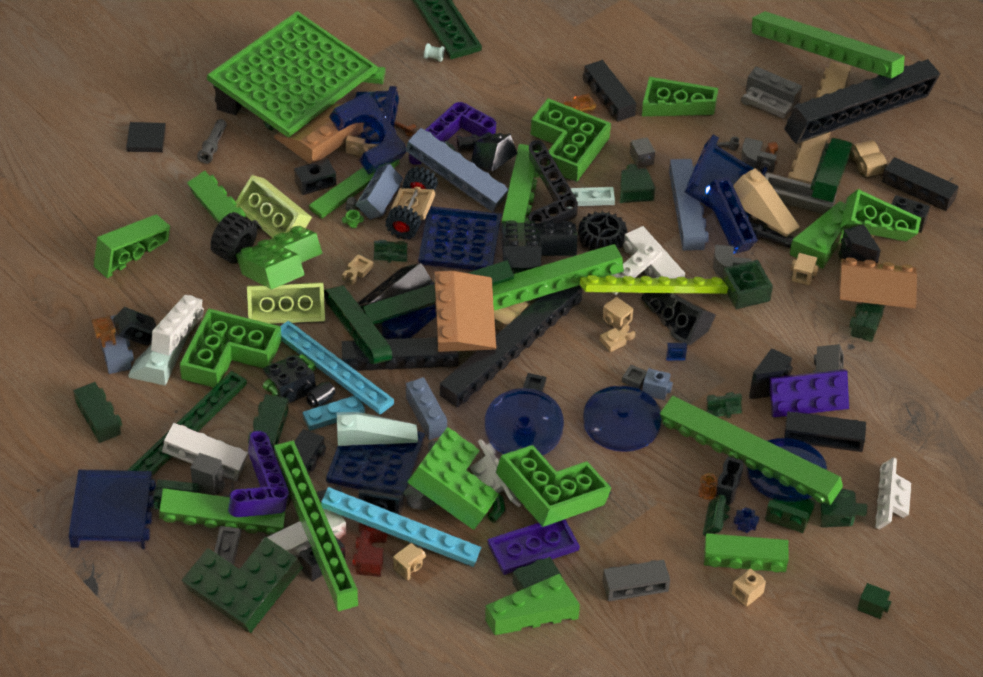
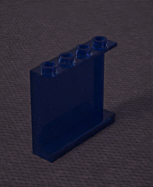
M713 134L705 143L684 192L737 225H740L745 218L749 219L751 214L744 210L742 212L737 210L724 196L742 175L754 168L716 146L719 137ZM766 166L760 172L764 177L768 168Z
M78 470L68 535L70 547L79 548L80 540L141 541L142 549H145L146 541L150 540L148 524H152V512H150V508L154 507L152 491H156V479H152V471Z

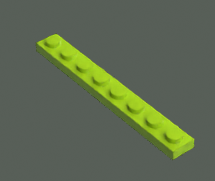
M589 275L588 277L580 278V285L585 292L727 294L728 291L726 283L718 277H712L711 279H704L702 277H694V279H687L685 277L668 278L665 276H660L659 278L642 276L641 278H633L631 276L616 278L614 276L597 277Z

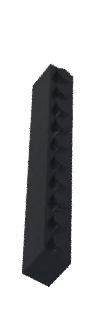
M578 285L542 296L495 335L496 350H478L440 383V396L455 407H459L462 403L467 402L472 394L478 392L487 381H491L501 369H505L508 363L516 359L525 348H529L533 341L538 337H542L548 328L553 327L562 316H566L575 305H579L583 298L582 287Z

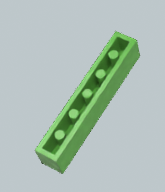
M519 144L518 154L515 159L502 223H506L509 220L516 221L517 223L529 221L527 216L532 211L530 203L534 202L535 197L533 190L537 189L538 180L535 178H539V174L529 159V145Z
M163 488L159 519L170 523L181 521L186 525L203 524L208 528H215L216 526L240 528L248 533L264 532L270 536L283 530L285 511L279 514L234 517L228 512L230 497Z

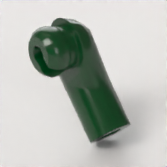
M500 494L492 504L494 509L488 515V519L493 523L506 511L504 498Z

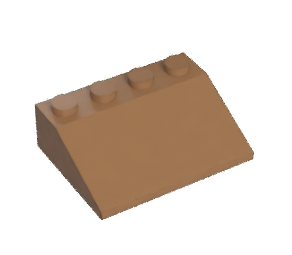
M333 104L289 138L281 132L274 135V138L311 164L321 160L344 145L348 135L356 137L362 133L364 116L352 107Z
M854 258L841 259L838 277L840 300L916 309L917 271L915 267L908 264L898 266L891 262L881 264L873 260H865L863 262L857 261Z
M457 271L435 272L434 286L438 352L496 350L492 278Z

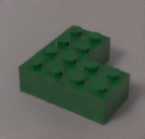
M265 537L240 569L207 548L183 577L182 582L190 592L251 633L303 567L297 557Z

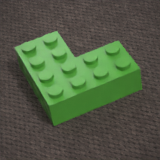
M548 98L531 119L530 135L552 143L553 145L549 149V153L563 177L577 182L610 139L611 123Z
M295 226L289 232L278 233L270 240H262L256 246L241 249V252L237 253L236 257L242 275L271 290L304 276L301 263L323 254L317 233L302 226Z
M208 308L180 363L181 379L215 387L223 379L232 360L260 368L269 366L282 342L281 326Z
M447 427L407 483L475 530L499 493L467 471V468L480 450L459 436L457 432Z
M533 445L501 455L495 472L542 527L605 505L611 491V487L588 461L556 472Z

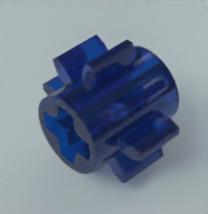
M747 507L741 511L737 510L733 520V524H738L737 530L746 533L756 530L759 523V516H755L756 510Z

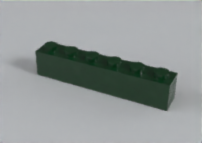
M832 137L830 143H826L811 183L812 197L829 202L834 201L849 159L852 142Z

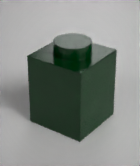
M867 583L860 597L857 610L881 619L883 613H888L892 601L889 600L891 592Z

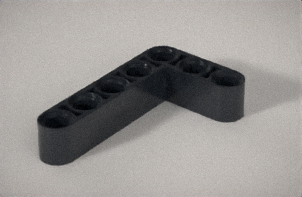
M540 140L532 141L529 144V159L554 202L531 212L529 221L561 223L574 219L578 214V201L545 144Z

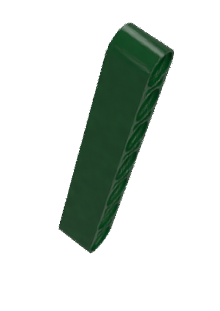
M341 285L325 289L324 297L327 305L370 363L373 365L392 360V351L389 344L346 287Z

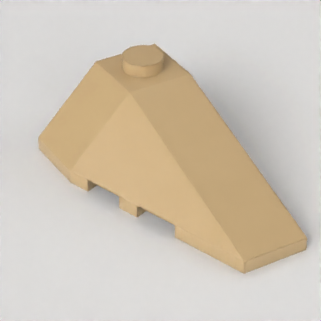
M756 168L742 175L724 196L737 210L748 212L752 215L751 218L767 223V227L785 237L800 229V226L769 181Z

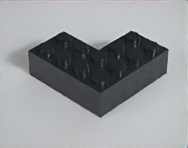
M513 220L506 221V223H502V260H508L511 268H536L541 266V256H576L578 237L576 224H572L570 221H563L561 223H554L553 221H544L543 223H535V221H525L524 223H517Z

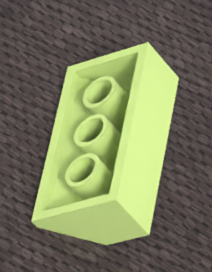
M251 175L236 200V207H241L246 217L251 221L256 220L262 226V230L272 238L278 233L291 231L290 229L295 226L306 228L312 218L266 179Z
M323 282L283 284L272 290L263 285H247L249 319L269 324L285 323L287 321L291 323L325 321Z

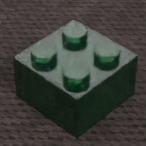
M759 260L723 268L722 280L728 286L727 295L736 310L771 300L773 285Z

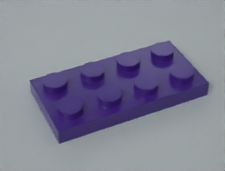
M846 369L769 378L772 417L787 416V411L808 414L849 409L848 372Z
M566 519L544 527L540 523H536L488 539V546L503 575L579 551L580 547Z

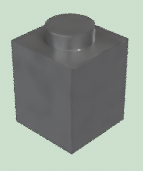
M648 137L632 140L630 155L636 167L653 165L655 150Z

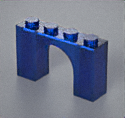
M368 92L334 108L329 116L338 131L355 123H365L373 127L378 133L380 144L364 152L359 159L368 175L376 172L378 168L401 159L406 153L405 143L399 138L395 128L390 125L385 114L379 109L375 99Z

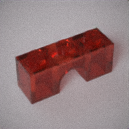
M359 522L361 537L356 538L358 553H354L352 565L356 566L357 575L381 577L384 548H377L372 545L375 543L387 544L388 533Z

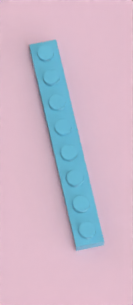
M290 321L281 325L282 342L298 354H303L310 359L318 369L379 415L394 405V399Z
M329 487L321 502L324 509L474 567L481 550L480 546Z

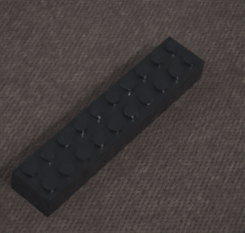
M929 59L917 61L910 66H904V72L893 78L878 75L873 79H866L861 83L852 84L833 93H826L816 99L812 98L807 102L798 103L793 107L784 130L795 144H799L928 97L941 73Z

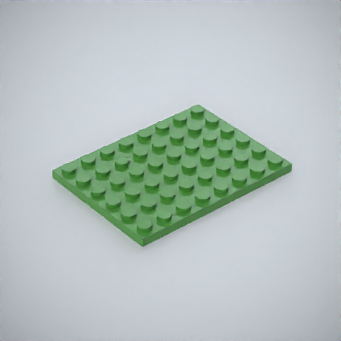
M297 11L207 75V80L289 138L374 74L378 66Z

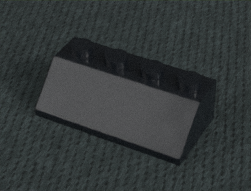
M422 263L404 266L357 303L364 311L363 306L428 286L433 281ZM386 320V321H383V322H380V323H376V324L382 325V324L386 323V322L389 321V320Z

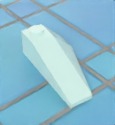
M189 333L169 356L151 351L150 345L135 360L128 377L166 386Z
M337 412L338 446L418 443L416 424L361 412Z

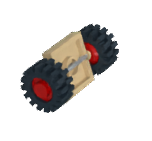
M417 166L415 169L412 167L408 170L402 185L405 189L400 188L385 221V227H388L387 230L388 232L391 231V235L396 234L397 238L401 236L404 240L406 237L411 239V237H415L421 220H425L435 197V189L438 184L437 177H434L435 174L433 172L430 174L429 169L425 171L424 167L419 169Z

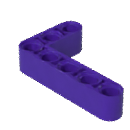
M456 102L427 127L425 131L430 132L435 138L445 143L461 128L477 136H482L488 132L496 134V121L466 103ZM408 153V160L411 164H422L421 161Z
M254 431L250 435L248 454L260 487L237 489L231 492L228 512L234 517L283 513L287 507L289 491L270 440L266 433Z

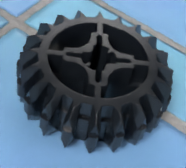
M594 211L593 214L588 213L587 217H583L582 221H580L578 237L583 247H588L589 251L613 244L619 249L623 246L624 237L628 230L626 222H623L622 217H617V214L612 215L610 211L608 213L603 211L597 213Z

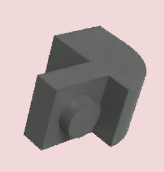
M745 137L741 153V164L748 171L756 168L774 172L777 155L762 152L763 141Z
M715 245L713 269L719 277L726 280H731L732 275L750 277L752 259L733 257L734 246Z

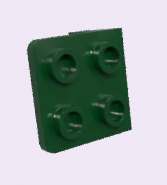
M779 489L774 499L770 500L767 505L765 521L804 533L815 507V501Z

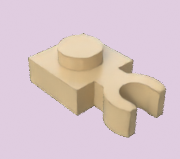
M358 254L347 265V270L342 274V280L345 281L346 278L351 277L350 284H355L358 276L363 278L373 268V262Z
M624 325L620 331L614 328L601 334L599 340L609 352L625 346L626 340H633L635 338V331L627 333L630 326Z

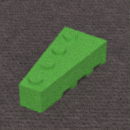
M649 77L643 100L642 117L714 115L718 88Z
M857 189L847 197L840 229L865 225L871 235L908 241L918 234L921 218Z
M839 201L792 240L790 255L798 258L799 253L817 257L816 265L823 269L841 243L845 229H840L846 203Z
M156 214L97 237L94 267L108 279L116 269H124L126 263L132 259L136 261L141 258L145 251L151 252L167 242L170 225Z
M558 574L486 605L485 621L494 635L520 631L523 627L532 626V628L540 627L543 623L553 622L555 624L560 623L564 619H579L580 604L561 575Z

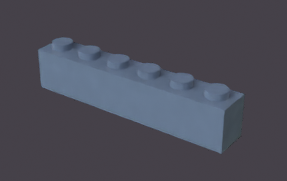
M420 128L408 141L406 152L491 212H494L506 198L508 188L503 183L496 181L487 172L476 167L473 162H469L459 152L449 148L446 143L435 138L430 132Z
M670 159L669 176L682 250H705V242L709 241L708 231H705L706 219L702 217L704 208L703 205H700L701 192H698L699 181L695 179L696 166H693L692 159Z

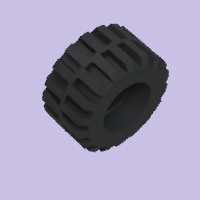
M236 212L229 213L219 222L213 232L210 242L211 251L231 264L237 263L236 254L245 247H252L257 236L256 224Z

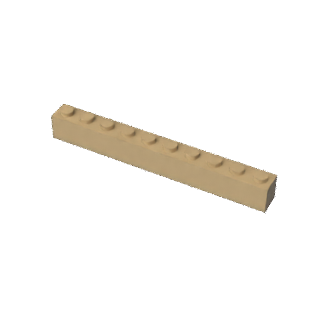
M831 61L829 68H825L823 76L825 79L822 78L821 90L817 91L816 98L826 93L830 94L838 89L846 88L851 66ZM831 132L800 143L802 147L797 149L796 158L798 159L793 161L791 168L793 172H789V179L807 184L812 183Z

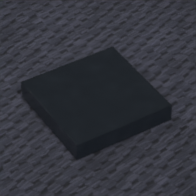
M130 122L126 145L127 152H163L166 123Z

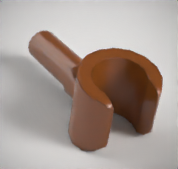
M397 121L394 123L395 126L403 129L408 137L416 133L414 130L417 128L415 124L406 126Z
M774 141L767 144L766 153L775 155L774 152L778 151L777 143Z

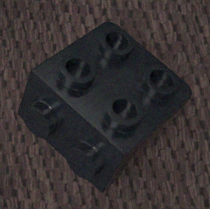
M298 355L288 356L263 368L264 374L276 386L279 402L282 406L305 397L306 393L316 386L314 372Z

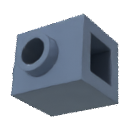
M648 368L643 383L642 395L665 400L667 393H671L673 382H670L671 374Z

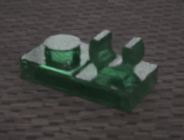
M720 494L708 503L702 535L706 536V533H719L723 528V522L729 519V516L725 513L730 511L731 507L725 504V496Z

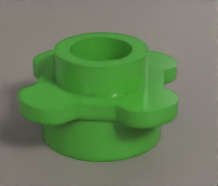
M349 210L346 212L345 217H342V222L347 223L351 228H356L360 222L364 221V217L360 216L357 210Z

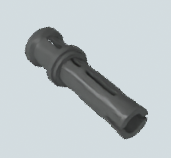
M217 120L209 138L203 142L202 150L197 154L200 162L207 164L212 161L213 154L218 149L217 143L227 126L225 120Z

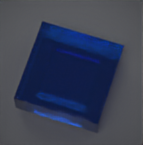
M667 343L666 360H686L687 343Z

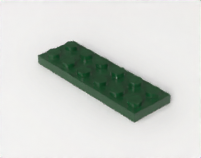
M412 0L440 45L445 47V52L450 60L482 51V45L452 0Z

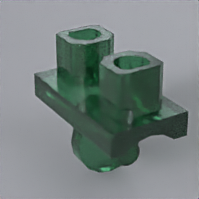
M374 241V260H386L388 263H392V261L407 262L408 243H405V241Z
M729 392L724 396L718 397L708 395L707 412L716 417L724 416L726 419L731 418V414L742 413L741 393L734 394V392Z

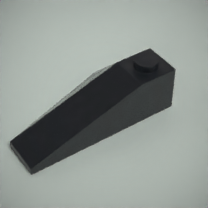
M643 293L641 297L650 310L659 317L660 322L669 329L670 334L689 346L709 331L716 314L674 293Z

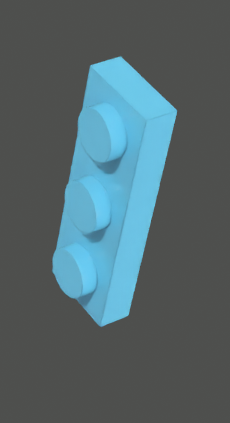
M351 396L304 411L303 418L309 431L337 423V412L365 413V408L361 400Z

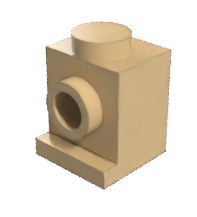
M410 543L393 556V569L408 581L410 574L421 568L426 555L421 548H417Z

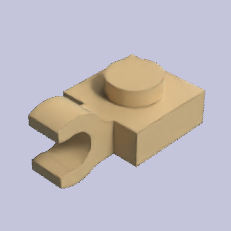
M347 136L346 153L362 157L365 154L367 158H374V152H377V145L367 144L365 139Z

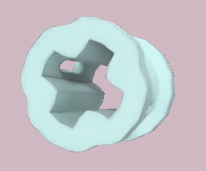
M427 43L424 58L428 59L429 57L442 62L445 47H434Z

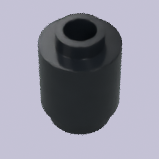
M321 382L306 393V401L311 407H320L330 401L333 395L336 394V391L330 382Z

